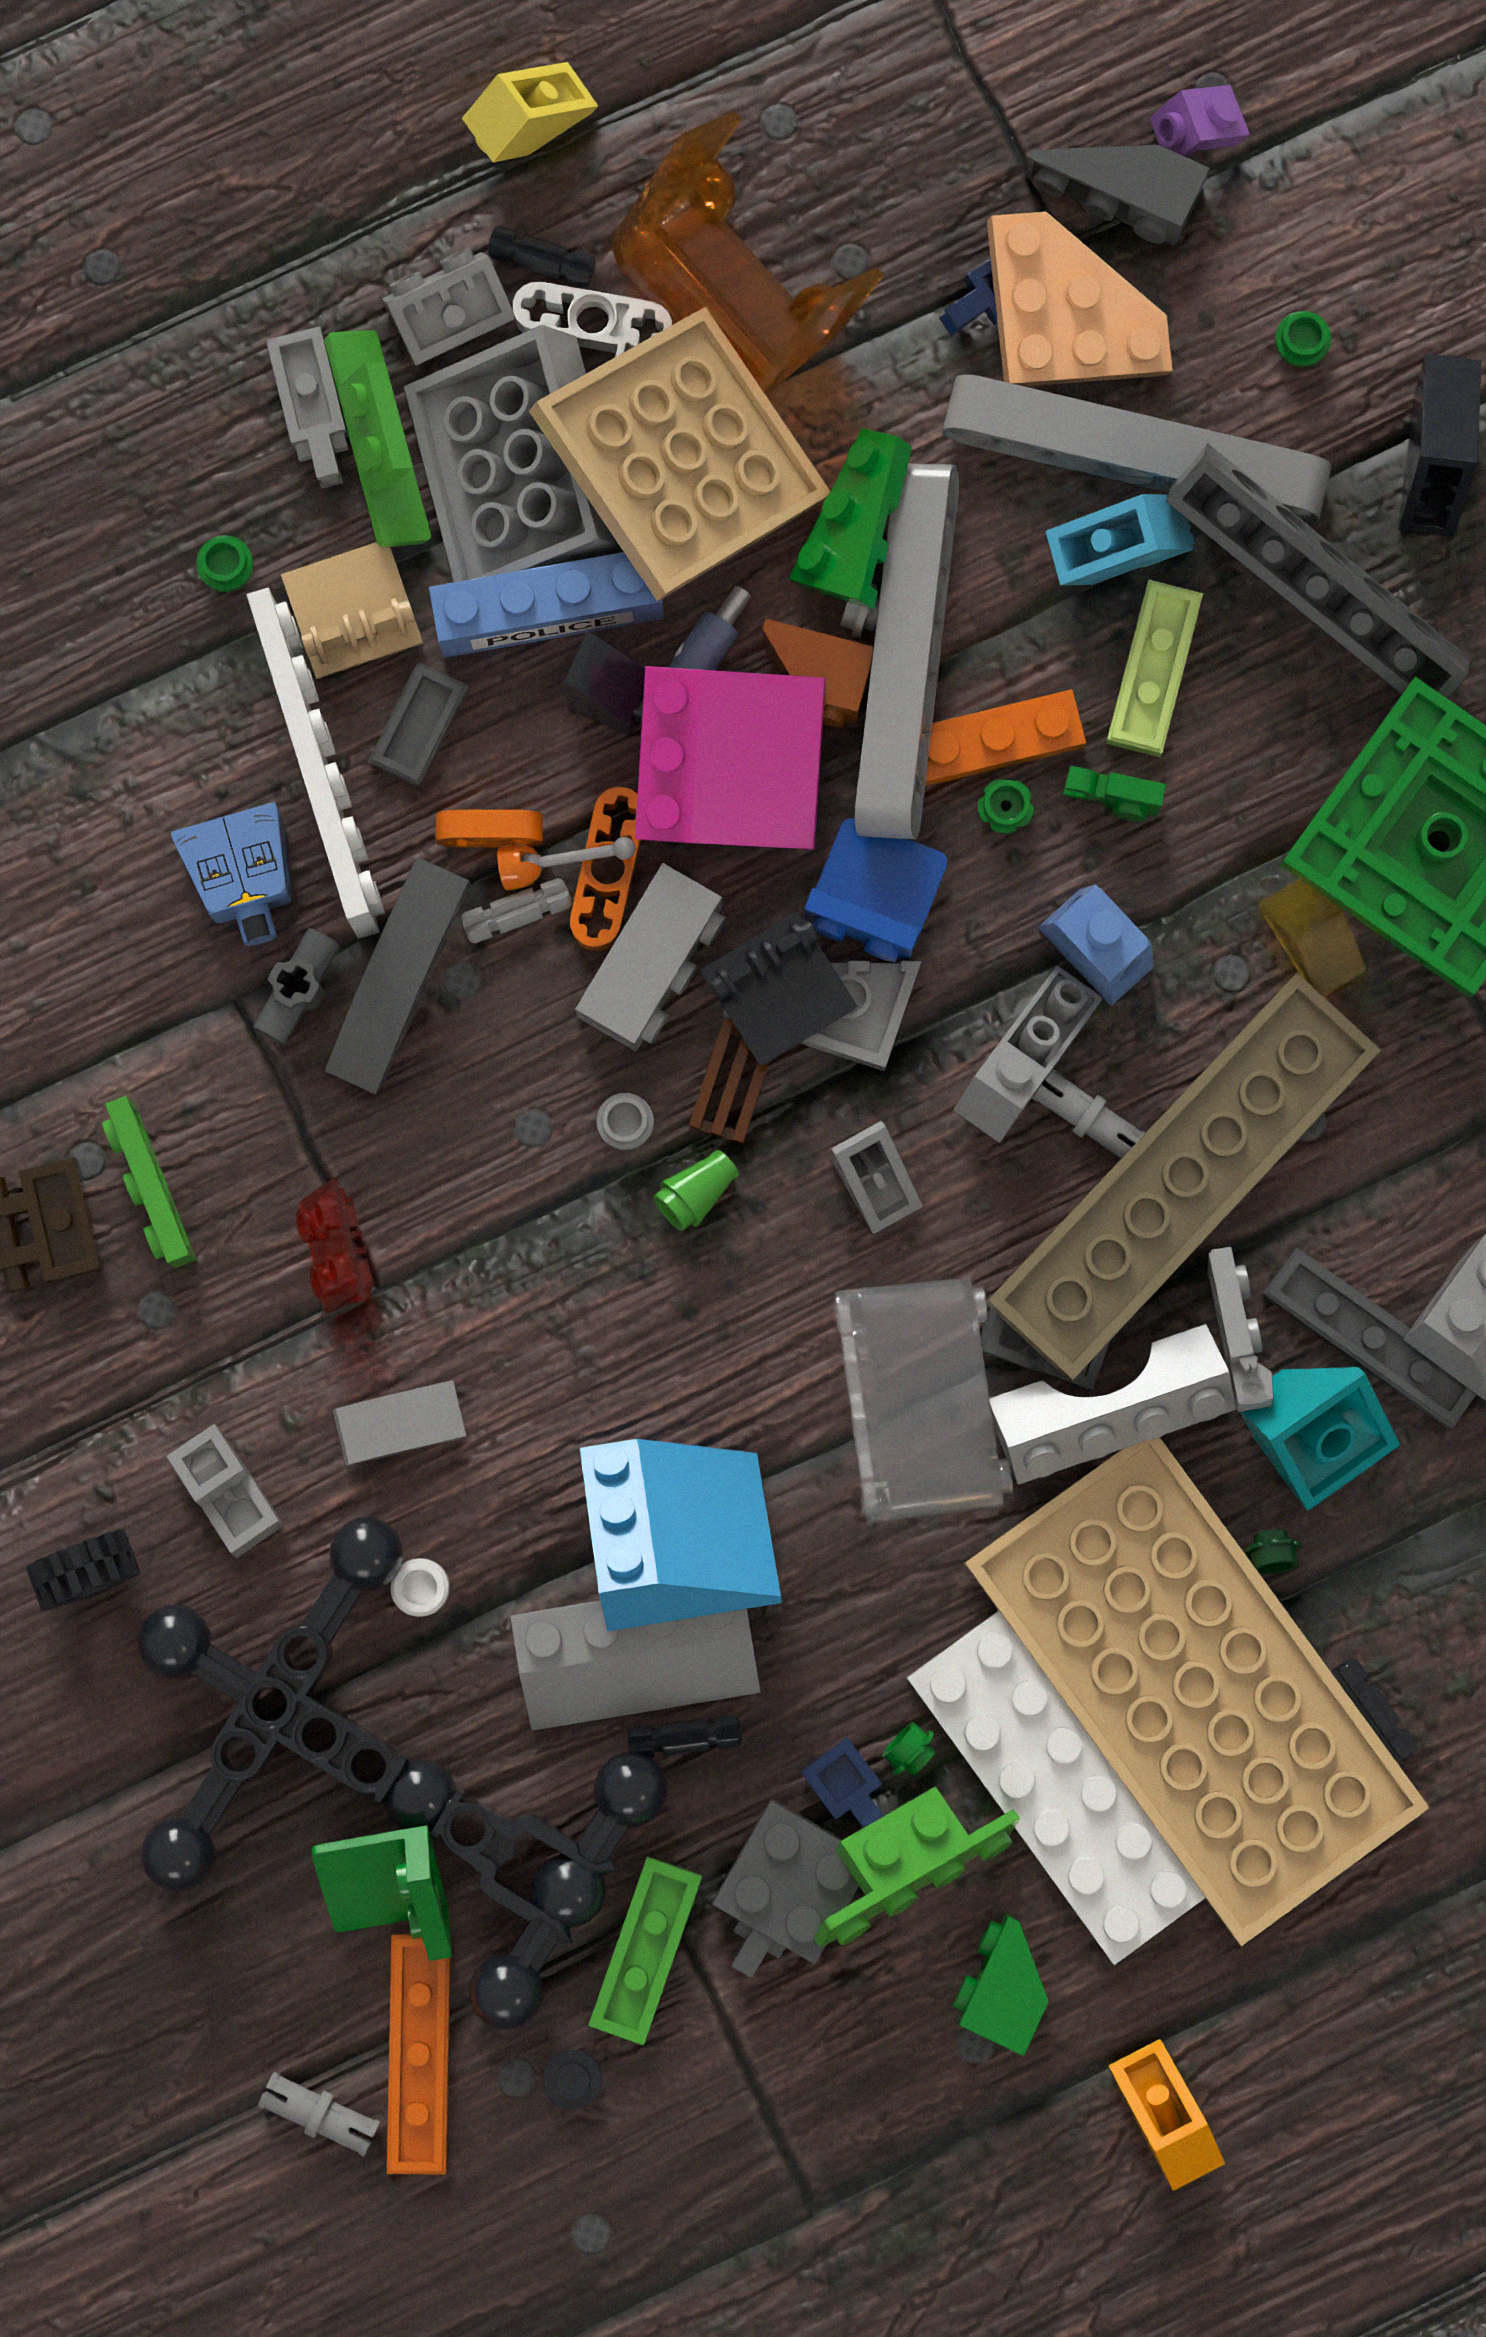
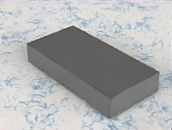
M417 662L368 761L370 766L421 789L470 690L469 686Z

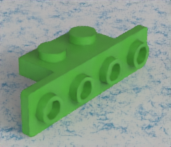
M374 330L331 332L324 339V344L377 544L380 547L424 544L431 538V533L378 334Z
M935 1786L840 1841L835 1850L866 1896L825 1919L814 1936L815 1941L820 1948L835 1939L839 1941L841 1946L845 1945L866 1932L871 1926L868 1920L884 1910L889 1917H892L911 1906L919 1898L916 1892L923 1887L933 1883L936 1889H940L957 1879L966 1870L963 1864L980 1855L983 1861H987L997 1856L1013 1842L1009 1835L1020 1821V1817L1012 1809L968 1835Z

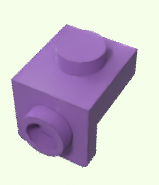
M1231 85L1180 90L1155 112L1150 119L1159 145L1186 158L1198 150L1237 146L1250 135Z

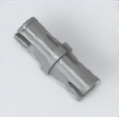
M1052 1069L1044 1083L1060 1093L1062 1097H1058L1041 1085L1032 1099L1040 1102L1074 1125L1075 1128L1072 1132L1081 1138L1084 1133L1122 1159L1132 1147L1120 1140L1117 1135L1122 1136L1135 1145L1146 1132L1140 1131L1106 1108L1104 1105L1107 1101L1101 1096L1097 1095L1093 1099L1059 1075L1058 1071Z
M274 2071L266 2088L286 2096L288 2100L281 2099L266 2091L262 2094L259 2101V2108L269 2110L306 2127L304 2134L315 2138L318 2133L358 2152L360 2156L364 2157L372 2141L352 2132L351 2128L373 2137L379 2127V2120H373L334 2102L335 2095L325 2090L319 2095L280 2076L279 2073Z

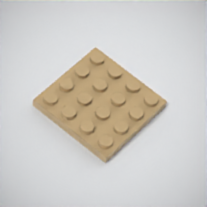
M706 307L538 400L529 410V413L657 602L819 505L831 492Z

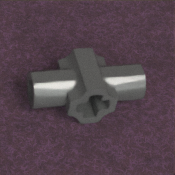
M308 928L291 960L285 963L277 962L273 967L268 981L272 984L274 991L253 1028L270 1039L286 1045L303 1013L309 1010L317 1011L323 1002L326 993L321 988L320 982L341 946L324 934ZM305 975L304 981L309 986L307 993L295 992L291 999L288 998L290 993L286 989L285 983L289 979L298 982Z

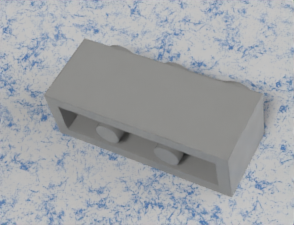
M662 863L575 1008L577 1017L635 1052L643 1040L652 1044L668 1017V1014L661 1009L672 991L679 995L684 992L697 969V965L690 962L701 943L708 947L711 946L726 920V917L719 913L722 909V897Z

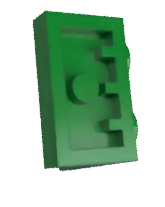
M427 1825L324 1843L312 1847L313 1863L334 1931L345 1932L409 1920L412 1938H423L429 1961L452 1957L449 1902Z

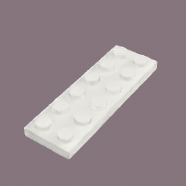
M269 587L248 593V601L346 918L358 939L379 933L380 930L375 916L385 914L384 906L370 870L361 872L359 863L369 860L367 851L353 816L345 818L342 811L351 808L352 803L342 774L340 775L336 762L328 764L326 757L336 754L327 724L323 720L320 709L311 711L310 704L319 702V697L303 655L294 656V651L303 649L295 620L291 616L286 602L276 604Z
M1000 1611L991 1615L907 1677L1004 1814L1012 1809L1018 1814L1020 1821L1015 1826V1829L1114 1965L1206 1898Z

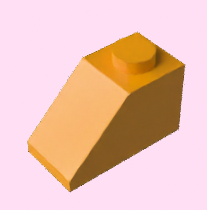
M1161 2039L1108 2065L1173 2191L1225 2164L1204 2116Z

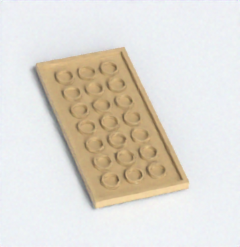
M1160 1437L1121 1449L964 1563L1240 1946L1250 1941L1430 1808Z

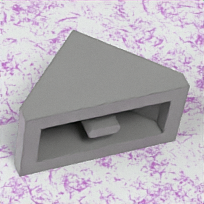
M882 1121L831 1148L830 1160L873 1234L923 1207L890 1134Z

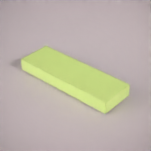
M1148 580L1106 744L1161 757L1203 593Z

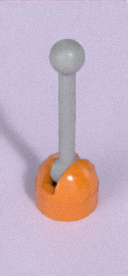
M621 837L613 845L540 856L529 845L515 843L498 847V869L501 882L506 891L522 889L533 885L540 877L544 867L610 856L627 860L634 855L636 847L630 838Z

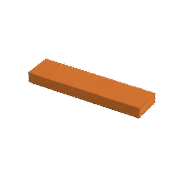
M393 1933L391 1935L387 2174L446 2175L451 1957L429 1961L423 1938L413 1939L409 1933Z

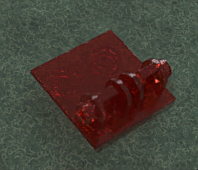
M337 1178L331 1179L299 1201L300 1209L296 1213L299 1236L304 1243L309 1244L314 1264L310 1267L311 1287L315 1296L318 1299L322 1298L325 1312L331 1311L347 1301L349 1305L371 1300L369 1289L374 1287L367 1259L356 1260V1257L366 1254L365 1248H354L352 1241L362 1237L361 1231H349V1229L359 1226L353 1198H346L344 1188H339Z

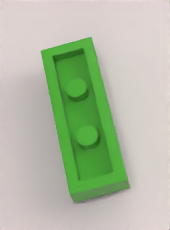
M127 1095L105 1103L111 1119L102 1122L103 1128L114 1153L117 1154L123 1151L131 1169V1172L123 1175V1179L134 1205L144 1204L152 1224L144 1227V1233L154 1257L159 1259L165 1256L167 1263L174 1268L197 1260L136 1103Z
M647 1856L588 2026L644 2046L702 1879L701 1874Z

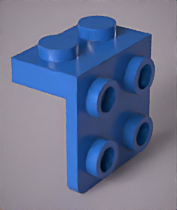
M848 818L840 826L816 889L812 888L804 908V921L811 923L815 932L826 938L843 941V938L847 937L865 944L864 950L880 959L896 962L897 957L910 961L946 870L947 857L938 850L909 839L859 837L856 832L855 818Z

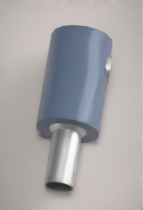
M735 585L716 615L705 611L685 642L677 650L668 668L716 671L739 636L738 631L732 625L751 598V595L743 588Z

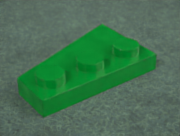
M861 428L856 441L849 449L847 459L830 494L824 501L822 511L806 544L800 550L798 560L789 577L790 581L803 589L874 610L878 591L871 587L876 563H885L889 543L882 539L887 516L891 515L898 508L912 446L898 436Z

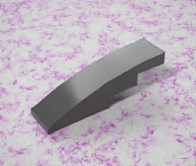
M419 857L416 858L346 1015L325 1068L326 1073L371 1094L378 1095L425 996L424 989L448 941L446 935L471 885L469 880Z

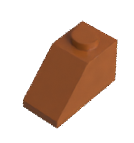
M765 619L763 644L781 675L826 678L823 725L837 728L843 727L844 722L857 725L871 674L874 647Z

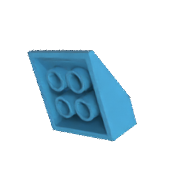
M632 1439L580 1448L598 1591L607 1632L782 1603L757 1453L644 1439Z

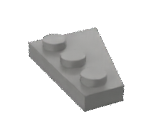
M848 961V963H831L858 1008L807 1038L801 1044L885 1071L921 961H901V963ZM724 1010L723 1018L730 1019Z

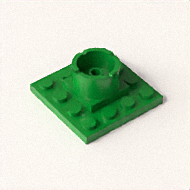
M1415 677L1280 866L1469 998L1475 995L1486 979V725ZM1428 840L1437 841L1442 847V852L1434 849Z

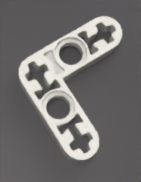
M528 283L516 292L513 299V312L516 317L514 320L522 333L540 325H545L576 336L579 347L616 353L615 357L640 344L639 330L633 327H642L645 319H654L656 329L659 331L672 326V320L668 311L658 303L552 283ZM536 299L546 300L547 310L563 314L562 303H571L568 309L569 327L561 328L560 315L543 313L540 322L531 321L530 313L524 307H534ZM589 307L603 309L609 317L607 326L597 333L583 331L577 324V318L584 309Z

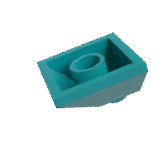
M1359 1367L1281 1370L1272 1376V1406L1240 1412L1255 1441L1307 1511L1400 1446L1366 1374Z

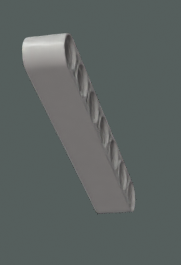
M959 375L955 378L942 429L944 436L961 444L1168 493L1175 481L1206 444L1209 443L1306 524L1316 523L1320 519L1332 468L1331 463L1312 454L976 375Z
M908 463L898 508L889 516L887 533L889 547L883 567L855 803V827L859 837L916 839L920 831L959 496L958 470L952 464Z

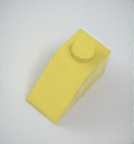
M565 62L497 74L462 119L475 136L479 148L489 156L492 162L528 156L592 114L598 107V104L569 63Z

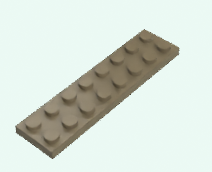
M1296 973L989 1298L986 1304L1071 1382L1375 1058L1381 1049L1302 976Z

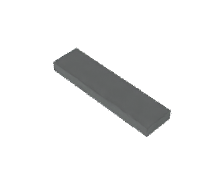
M1297 1247L1291 1252L1261 1294L1265 1299L1447 1429L1454 1427L1476 1396V1393L1403 1340L1410 1331L1409 1327Z

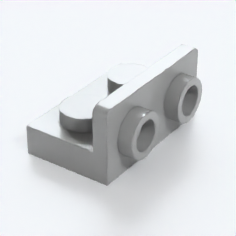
M467 248L441 260L440 264L443 270L423 279L420 272H415L390 285L392 294L382 298V301L390 312L415 366L516 319L488 255L483 252L473 255L471 249Z

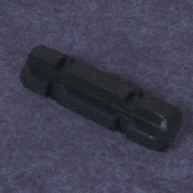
M496 226L489 239L488 254L491 258L510 263L511 259L517 261L518 267L555 279H560L561 275L567 277L568 283L583 288L590 285L595 274L596 258L593 255L578 250L570 254L565 246L528 234H524L523 238L517 236L516 230L503 226Z
M1353 1657L1332 1669L1331 1673L1395 1761L1400 1764L1410 1758L1417 1751L1418 1743L1407 1728L1400 1730L1397 1725L1401 1722L1400 1718L1375 1683L1367 1684L1365 1678L1368 1674L1359 1661Z
M734 1715L715 1717V1722L707 1723L706 1719L660 1724V1729H652V1725L633 1727L628 1731L629 1753L637 1752L648 1757H655L656 1752H663V1756L708 1751L710 1746L718 1745V1749L738 1747L742 1742L740 1720Z

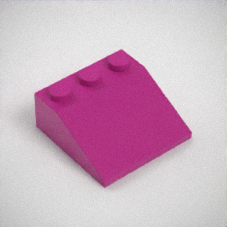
M645 666L635 839L815 849L826 678Z

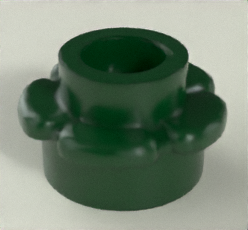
M1274 1529L1255 1534L1253 1536L1254 1543L1245 1549V1555L1248 1559H1251V1563L1258 1573L1268 1575L1283 1573L1299 1566L1297 1551L1302 1548V1544L1298 1540L1288 1538L1286 1530Z

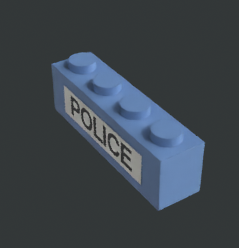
M624 552L429 587L436 632L443 658L664 619L662 599L657 602Z

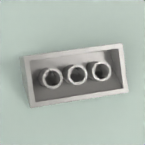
M601 1601L510 1615L519 1675L532 1731L761 1693L747 1609L608 1632Z

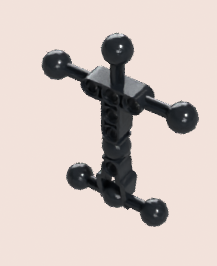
M373 1517L356 1518L345 1523L334 1535L330 1546V1564L334 1571L332 1577L300 1628H293L285 1632L278 1639L258 1673L212 1645L211 1632L205 1619L194 1609L184 1605H165L154 1610L143 1621L138 1633V1651L143 1663L154 1674L168 1679L184 1678L194 1674L238 1702L214 1741L211 1749L212 1768L181 1817L164 1819L156 1823L146 1834L141 1846V1863L147 1877L158 1887L169 1891H187L200 1885L210 1874L215 1861V1847L210 1836L243 1782L260 1774L267 1767L280 1744H283L352 1789L362 1793H375L376 1796L373 1801L379 1805L383 1803L389 1819L400 1829L427 1825L431 1838L436 1840L442 1835L445 1845L452 1852L470 1863L475 1870L481 1873L479 1884L484 1894L529 1921L510 1953L499 1954L485 1960L474 1971L469 1985V2001L475 2014L486 2025L504 2030L516 2029L527 2024L538 2013L541 2006L543 1982L539 1971L557 1942L572 1944L570 1928H577L590 1922L601 1911L606 1897L603 1875L617 1871L610 1856L628 1827H639L652 1821L663 1810L668 1796L667 1779L662 1768L651 1757L637 1752L621 1753L610 1758L599 1769L594 1782V1799L599 1809L579 1841L534 1813L523 1814L516 1820L509 1815L500 1813L485 1803L477 1800H464L463 1798L467 1792L462 1789L457 1790L451 1774L440 1764L427 1759L411 1760V1757L406 1754L401 1755L399 1758L396 1750L387 1741L312 1695L332 1661L333 1650L331 1642L363 1591H373L387 1585L398 1574L403 1561L402 1543L397 1532L386 1522ZM302 1636L313 1640L318 1648L316 1663L312 1668L305 1671L296 1668L289 1657L292 1643ZM270 1686L280 1689L287 1699L285 1713L277 1720H270L264 1717L258 1707L260 1694ZM316 1718H325L335 1727L336 1740L334 1745L327 1751H319L313 1748L307 1739L309 1724ZM236 1737L248 1739L255 1749L254 1762L246 1770L234 1768L227 1758L229 1743ZM365 1749L378 1751L386 1762L385 1773L377 1782L364 1780L356 1770L358 1755ZM471 1811L483 1819L485 1834L480 1842L467 1844L456 1836L454 1823L456 1817L462 1812ZM523 1832L532 1834L561 1852L547 1859L536 1871L532 1882V1900L500 1880L497 1875L501 1865L515 1856V1844Z

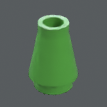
M716 1150L709 1157L660 1182L661 1190L653 1196V1200L663 1216L678 1230L684 1231L690 1225L697 1227L728 1185L739 1176V1172L733 1162L722 1151Z

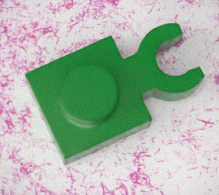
M1070 766L1063 796L1078 800L1102 802L1101 806L1113 808L1112 815L1128 821L1143 822L1146 820V816L1157 817L1162 807L1166 784L1112 772L1108 776L1089 769Z

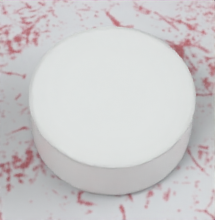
M418 1558L403 1563L398 1574L391 1581V1595L395 1604L400 1610L412 1616L422 1617L436 1613L444 1606L450 1592V1582L445 1570L436 1562L428 1559Z

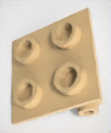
M375 542L281 574L316 679L423 644L390 547H380Z

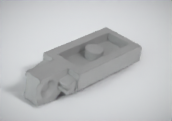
M321 327L266 340L293 449L297 451L299 461L313 460L316 477L320 481L321 488L342 484L343 480L336 453L349 450L346 440L348 433Z
M1231 1247L1211 1250L1208 1257L1207 1275L1238 1412H1244L1245 1410L1270 1407L1273 1404L1272 1372L1257 1363V1357L1254 1353L1262 1352L1259 1326L1256 1318L1246 1319L1242 1301L1251 1298L1245 1265L1235 1266Z

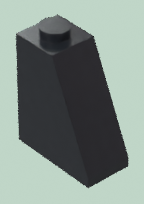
M1425 354L1414 391L1398 530L1454 537L1478 463L1482 360Z

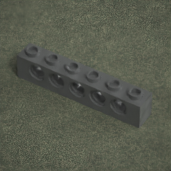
M1209 443L1206 444L1171 486L1166 502L1401 694L1404 693L1412 680L1417 677L1448 698L1468 675L1469 657Z

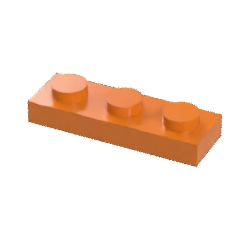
M1073 690L933 723L925 786L1085 748L1086 740Z

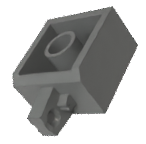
M770 1798L712 1902V1905L739 1920L733 1932L745 1938L732 1961L731 1967L749 1978L753 1977L767 1952L780 1958L785 1948L815 1964L825 1947H819L814 1939L815 1934L825 1919L849 1905L859 1887L835 1850L843 1839Z

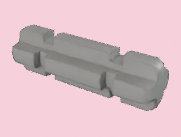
M556 878L540 884V890L533 891L531 887L491 902V908L483 910L482 906L464 912L461 915V922L467 938L471 943H478L493 937L491 932L500 930L502 934L542 919V913L550 911L551 915L569 909L572 902L565 882L562 878Z

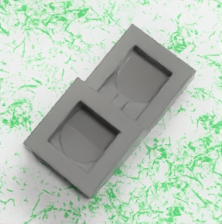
M453 1380L382 1396L333 1410L346 1466L398 1455L405 1451L466 1437Z
M215 1424L166 1456L194 1501L202 1507L229 1552L234 1557L238 1558L284 1526L250 1472Z

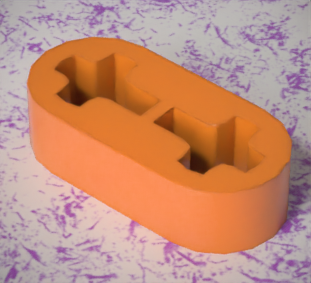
M530 810L441 811L435 815V843L441 846L457 848H498L499 846L515 843L527 844L530 847L539 846L543 843V814Z

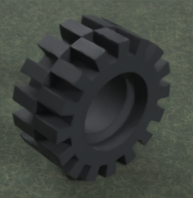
M125 1529L107 1532L96 1538L92 1537L79 1544H73L66 1547V1549L40 1558L25 1567L41 1611L52 1610L62 1605L65 1606L73 1603L76 1600H82L141 1574Z

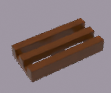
M723 1019L693 1110L689 1128L743 1145L770 1062L762 1067L757 1062L736 1129L726 1127V1121L750 1051L730 1019ZM731 1035L741 1038L713 1123L704 1120Z

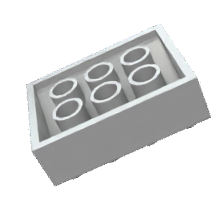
M540 325L404 386L454 582L611 555L623 551L529 413L531 407L538 400L586 374L577 337Z

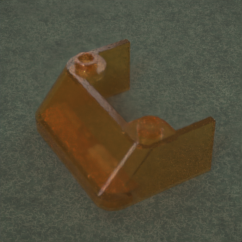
M734 111L680 135L616 230L612 247L619 267L650 301L662 305L668 311L672 325L706 307L766 395L778 387L843 331L884 274L876 267L834 288L826 284L817 283L803 289L795 299L724 222L734 207L736 189L731 175L716 157L742 121V118Z

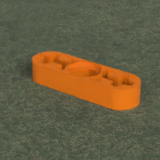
M614 787L606 790L599 796L595 803L585 849L613 845L615 843L610 841L597 843L599 835L609 840L611 837L612 820L610 816L604 813L606 809L615 810L618 801H624L628 803L629 813L636 815L638 796L636 792L625 787ZM636 817L634 820H625L622 824L620 838H630L635 843L636 850L630 859L622 860L625 870L620 880L613 884H602L593 877L591 872L592 865L596 859L582 861L570 916V927L576 942L587 950L603 951L612 947L622 931L642 840L635 839ZM587 889L604 897L619 896L617 904L606 899L603 911L604 919L606 922L611 923L612 926L610 930H600L598 938L589 937L587 926L580 924L582 918H592L595 910L596 898L592 896L585 897Z

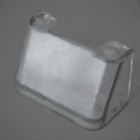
M968 1277L834 1291L833 1306L836 1327H838L839 1334H841L840 1349L843 1357L858 1463L857 1469L859 1479L862 1481L860 1485L864 1525L1002 1507L1003 1494L1013 1493V1484L1008 1458L998 1460L978 1325V1322L988 1321L984 1288H973L971 1278Z

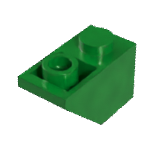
M1005 1913L1000 1924L992 1920L989 1922L977 1949V1953L985 1956L975 1978L967 1974L965 1975L956 1993L952 2007L960 2010L956 2019L959 2026L1024 2056L1048 2004V1999L1020 1922L1016 1917Z

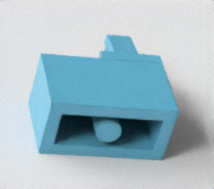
M1141 494L1045 531L1060 586L1093 585L1139 567H1147L1193 550L1192 544H1195L1193 534L1189 531L1191 529V525L1188 524L1189 520L1166 502L1168 495Z

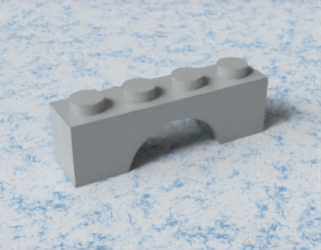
M1206 1324L1152 1342L1150 1358L1143 1372L1132 1383L1111 1394L1098 1397H1074L1053 1389L1042 1380L988 1399L997 1437L1018 1485L1039 1477L1049 1476L1062 1469L1091 1459L1104 1457L1117 1450L1146 1440L1159 1438L1164 1434L1202 1421L1211 1420L1219 1415L1236 1410L1229 1370Z

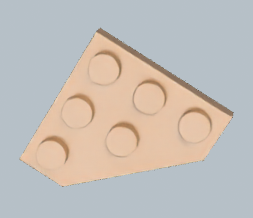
M1047 212L992 215L987 220L1004 382L1027 387L1165 376L1173 371L1167 315Z

